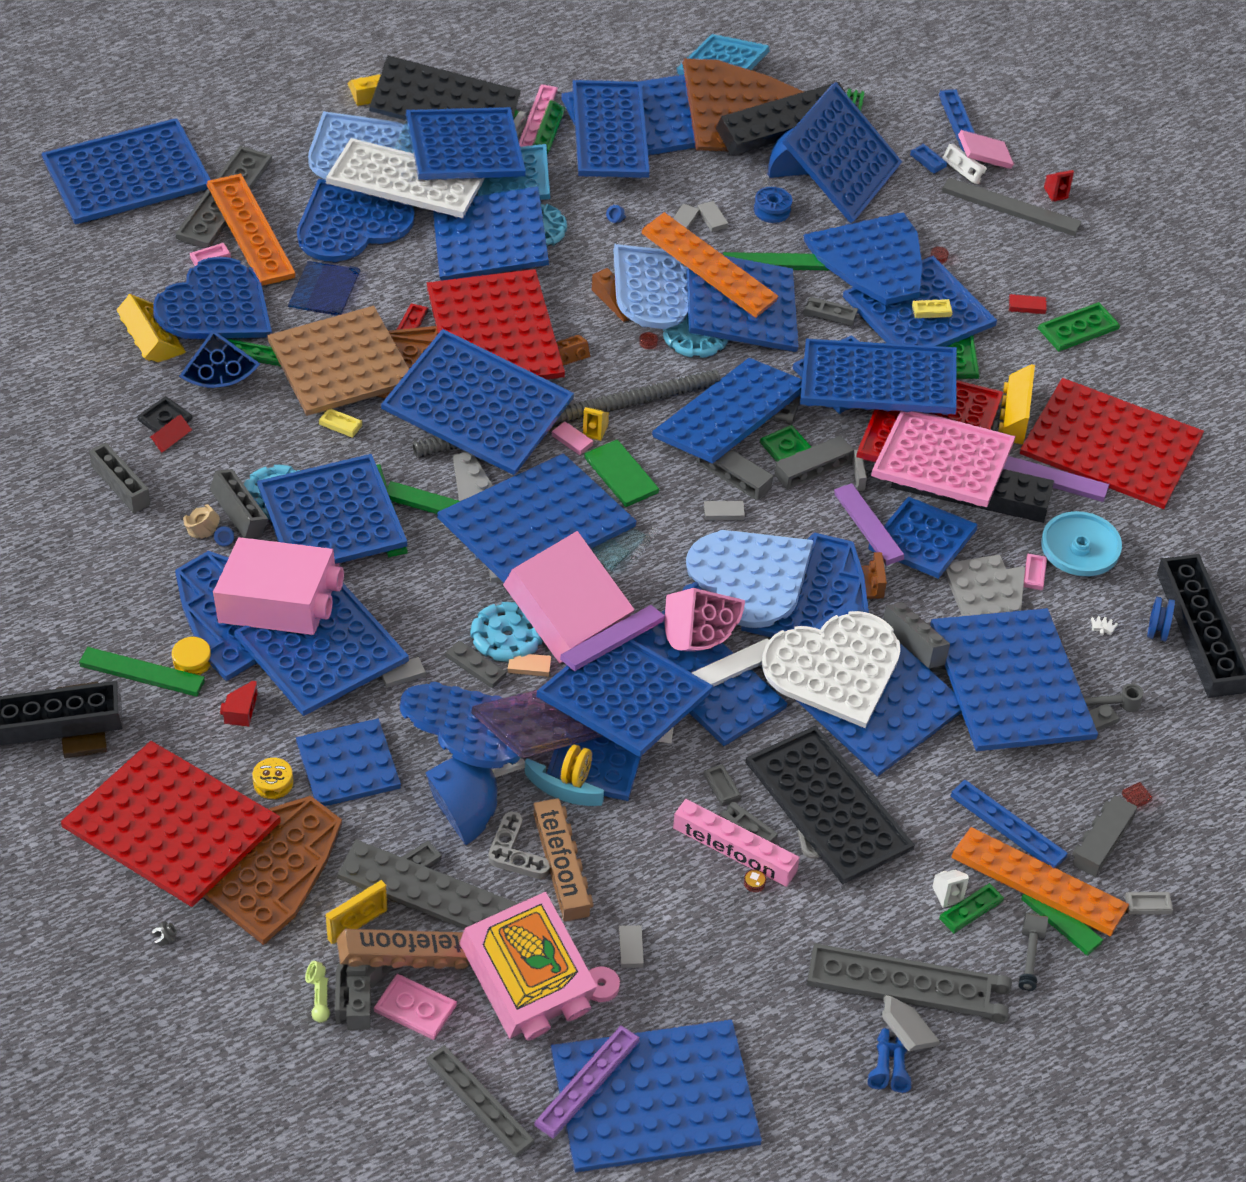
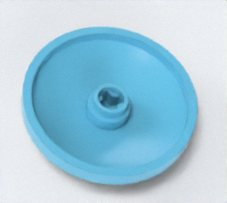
M1074 511L1057 515L1047 523L1041 539L1042 550L1046 558L1060 570L1077 576H1095L1109 571L1118 562L1122 550V540L1115 527L1102 517L1088 512Z

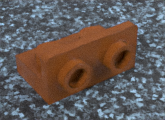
M579 334L556 341L563 365L590 357L588 341Z
M874 552L873 560L869 562V566H861L864 573L867 599H884L887 582L882 552Z

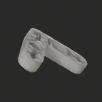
M513 811L506 813L488 854L489 863L494 867L532 878H546L550 873V865L546 858L513 849L522 829V816ZM515 820L516 822L513 823L512 830H510L509 822ZM503 836H508L512 840L508 843H503L499 839ZM498 854L502 855L499 857V859L495 858V856H497ZM516 859H522L525 861V864L517 866L513 862ZM539 866H544L540 871L537 870Z

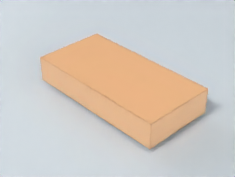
M528 654L523 657L516 656L513 657L514 659H509L508 673L549 677L551 656Z

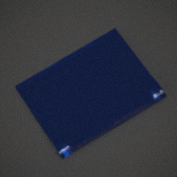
M307 261L288 307L326 313L333 316L342 315L361 271L360 268Z

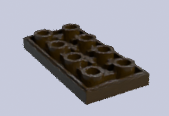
M97 681V682L77 684V685L56 687V689H57V688L80 686V685L95 684V683H98V681ZM105 732L61 738L64 759L107 752Z

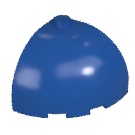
M794 128L782 135L773 147L768 164L769 178L808 174L782 143Z
M212 330L179 377L201 387H226L247 378L258 368L260 363Z
M451 758L425 772L435 802L463 843L467 845L485 830V825L491 816L493 817L498 802V787L492 768L476 767Z

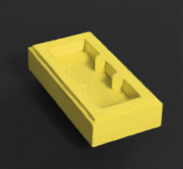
M949 299L913 301L912 303L915 318L952 317Z
M329 409L319 419V425L353 438L362 427V421Z

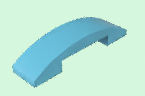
M528 758L525 760V775L535 786L550 796L577 805L601 806L603 804V789L584 782L581 788L569 783L565 784L560 779L546 774L545 765Z

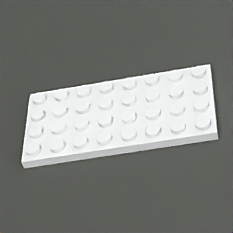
M351 138L327 175L326 183L463 218L485 178L419 180L413 153Z

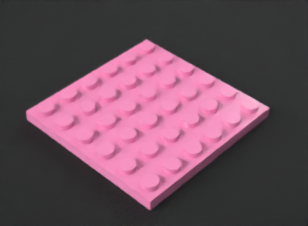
M900 411L872 469L871 476L918 490L932 492L940 496L954 498L958 501L987 507L1014 444L1015 436L932 414Z

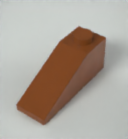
M608 268L592 274V291L623 322L630 320L618 307L615 275Z

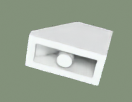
M952 870L948 872L942 871L935 875L933 889L943 908L956 905L964 900L969 880L967 874L958 870Z

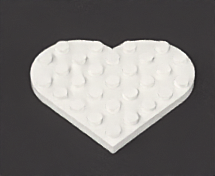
M851 611L846 615L832 617L823 625L821 630L807 626H796L792 630L778 632L765 646L762 668L768 682L780 693L866 728L897 665L900 655V642L894 634V629L880 617L866 612Z

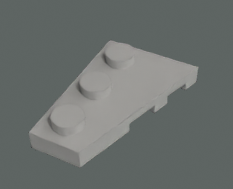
M463 452L453 456L459 501L493 486L474 455Z

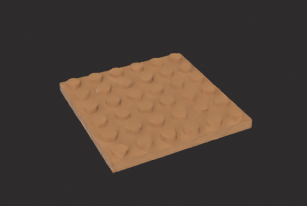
M375 306L268 335V341L306 416L391 392L409 370Z

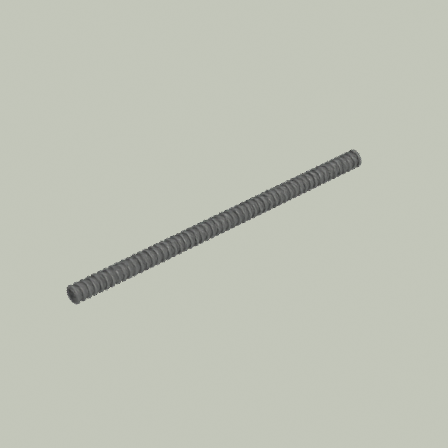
M713 369L712 372L709 370L701 374L696 373V375L692 374L690 377H680L679 380L676 378L668 380V382H659L657 385H647L646 388L642 386L640 389H630L629 392L626 390L624 393H613V395L609 394L607 397H596V400L592 398L590 401H580L579 404L575 402L573 405L569 404L554 424L557 425L558 422L563 423L564 421L569 422L570 419L574 421L575 418L581 419V417H584L585 407L609 412V410H619L620 407L623 409L626 406H636L637 403L640 405L643 402H652L654 399L669 398L670 395L673 397L676 394H686L687 391H697L698 388L699 390L706 389L721 380L720 374L716 369ZM438 437L425 438V441L421 439L419 442L413 441L412 444L417 458H420L421 455L423 457L426 454L432 455L433 452L437 454L438 451H449L450 448L454 450L456 447Z

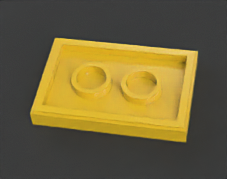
M382 880L326 914L327 939L331 944L337 942V938L344 929H359L387 911L386 885Z

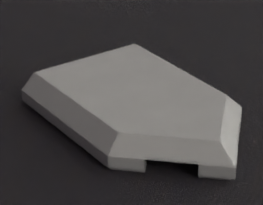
M884 996L883 1003L885 1007L882 1017L908 1051L939 1046L940 1041L913 1007L892 996Z

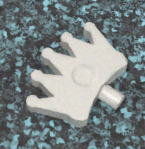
M1099 616L1096 621L1093 617L1091 618L1092 630L1100 631L1101 636L1104 635V632L1112 635L1118 623L1112 625V619L1107 623V617H1104L1102 622Z

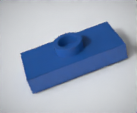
M925 144L911 150L910 155L933 174L947 167V162Z

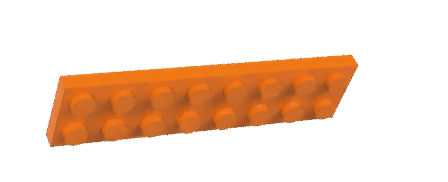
M242 174L207 181L210 193L261 285L295 278V271Z
M665 212L642 229L641 233L755 318L777 301L779 297L777 294Z
M970 827L957 845L951 857L1109 936L1113 934L1129 906L1128 903Z

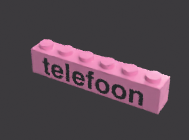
M687 799L684 800L674 814L673 828L753 870L760 871L764 876L786 887L798 871L799 856Z

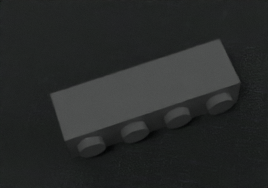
M840 435L776 462L775 476L789 490L852 463L854 450Z
M106 442L89 450L91 467L133 513L151 505L149 489Z
M729 450L713 464L697 457L696 463L757 501L772 488V474L733 450Z
M233 469L215 471L210 491L243 538L248 539L262 537L268 521L267 516Z
M903 602L886 605L883 620L894 629L897 640L928 668L945 665L950 643Z
M1116 795L1113 796L1110 802L1106 801L1101 809V816L1097 815L1094 818L1091 831L1087 830L1082 838V845L1075 847L1072 856L1075 857L1073 866L1096 877L1133 821L1138 806Z

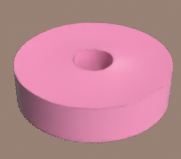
M595 967L589 970L597 985L591 999L597 1002H607L615 998L620 987L617 973L607 967ZM598 983H604L605 985L600 986Z

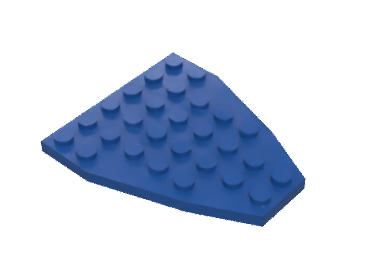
M904 212L804 234L806 245L826 268L855 289L882 304L888 305L920 297L922 261L918 232Z
M813 533L807 538V540H813V549L794 611L786 619L781 618L775 621L774 625L761 628L742 626L741 630L772 638L778 632L792 630L796 626L813 627L851 599L865 612L869 613L864 573L854 542Z
M207 551L176 569L175 574L182 609L194 637H199L209 644L211 657L208 662L227 682L257 662L235 637L234 631L243 626L218 623L213 591L229 558Z

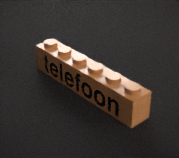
M559 798L535 802L533 815L545 858L550 865V875L563 921L590 917V908H593V900L591 894L587 895V879L581 875L583 871L581 859L576 857L577 845L570 837L572 836V828L570 823L567 824L565 820L567 819L566 807L561 806Z
M344 929L337 938L340 964H348L351 967L370 965L371 967L392 965L394 968L402 966H413L414 968L434 966L437 969L444 967L464 969L470 964L460 945L463 932Z

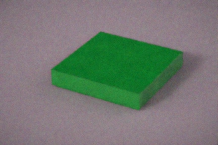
M793 425L760 438V444L776 462L811 448L810 444Z

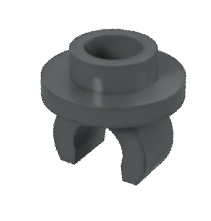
M166 921L160 923V927L152 931L157 937L161 935L155 943L159 946H164L168 941L172 943L176 940L177 930L172 923L168 924Z

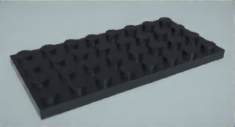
M387 55L369 111L407 121L406 110L511 107L512 116L514 117L521 90Z
M816 725L746 757L745 763L842 885L914 850L915 844Z

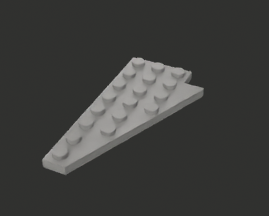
M999 554L951 562L944 571L962 616L1021 611L1025 574L1024 566L1006 569Z

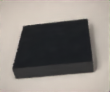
M165 396L139 414L137 419L156 433L180 414L187 423L193 417L192 414Z

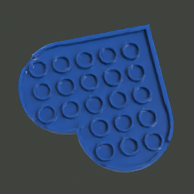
M318 179L297 228L298 244L307 255L314 259L328 262L348 260L363 252L369 243L384 244L405 236L413 227L414 209L410 204H403L398 201L327 184L323 179Z
M211 257L199 261L198 265L189 269L186 282L165 287V291L160 294L158 293L154 300L153 314L157 323L167 332L182 339H206L212 330L224 338H265L272 334L261 282L252 267L247 268L241 264V261L233 258Z
M439 682L412 686L402 694L399 708L405 719L409 717L414 722L415 727L438 735L440 746L443 750L448 749L453 754V758L472 766L494 769L503 768V765L507 763L513 765L522 756L529 704L520 700L504 699L497 695H486L479 691L463 690L457 686H445Z

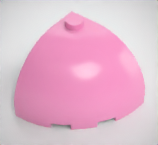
M696 588L667 595L665 632L670 645L681 651H700L721 644L732 634L731 632L735 626L739 624L745 600Z

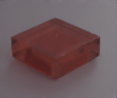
M1140 782L1122 790V796L1128 802L1138 807L1152 800L1151 794Z

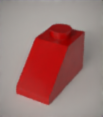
M1073 170L1046 175L1044 189L1052 202L1069 198L1074 175Z
M251 681L227 694L226 701L221 704L220 715H223L224 724L250 726L258 696L257 681Z

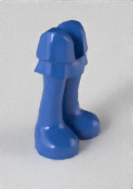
M883 1028L877 1038V1067L869 1073L867 1083L873 1089H883L888 1085L890 1078V1056L894 1057L891 1089L894 1092H908L911 1089V1078L905 1070V1053L907 1049L898 1037H896L895 1043H890L889 1029Z

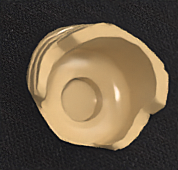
M208 504L204 505L205 507L196 508L190 516H184V525L191 537L203 539L210 537L216 531L220 517Z

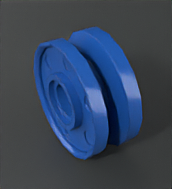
M775 186L760 189L755 196V215L769 223L785 221L791 213L792 196L788 191Z
M1156 596L1150 616L1147 638L1153 639L1156 631H1160V640L1166 642L1172 623L1175 600L1169 599L1166 607H1162V598Z

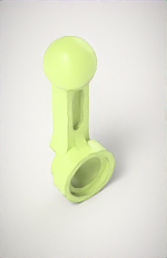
M312 961L307 968L305 979L307 983L315 985V1005L311 1013L312 1018L316 1022L322 1023L328 1020L330 1016V1010L327 1007L328 978L324 977L326 972L325 966L321 962Z

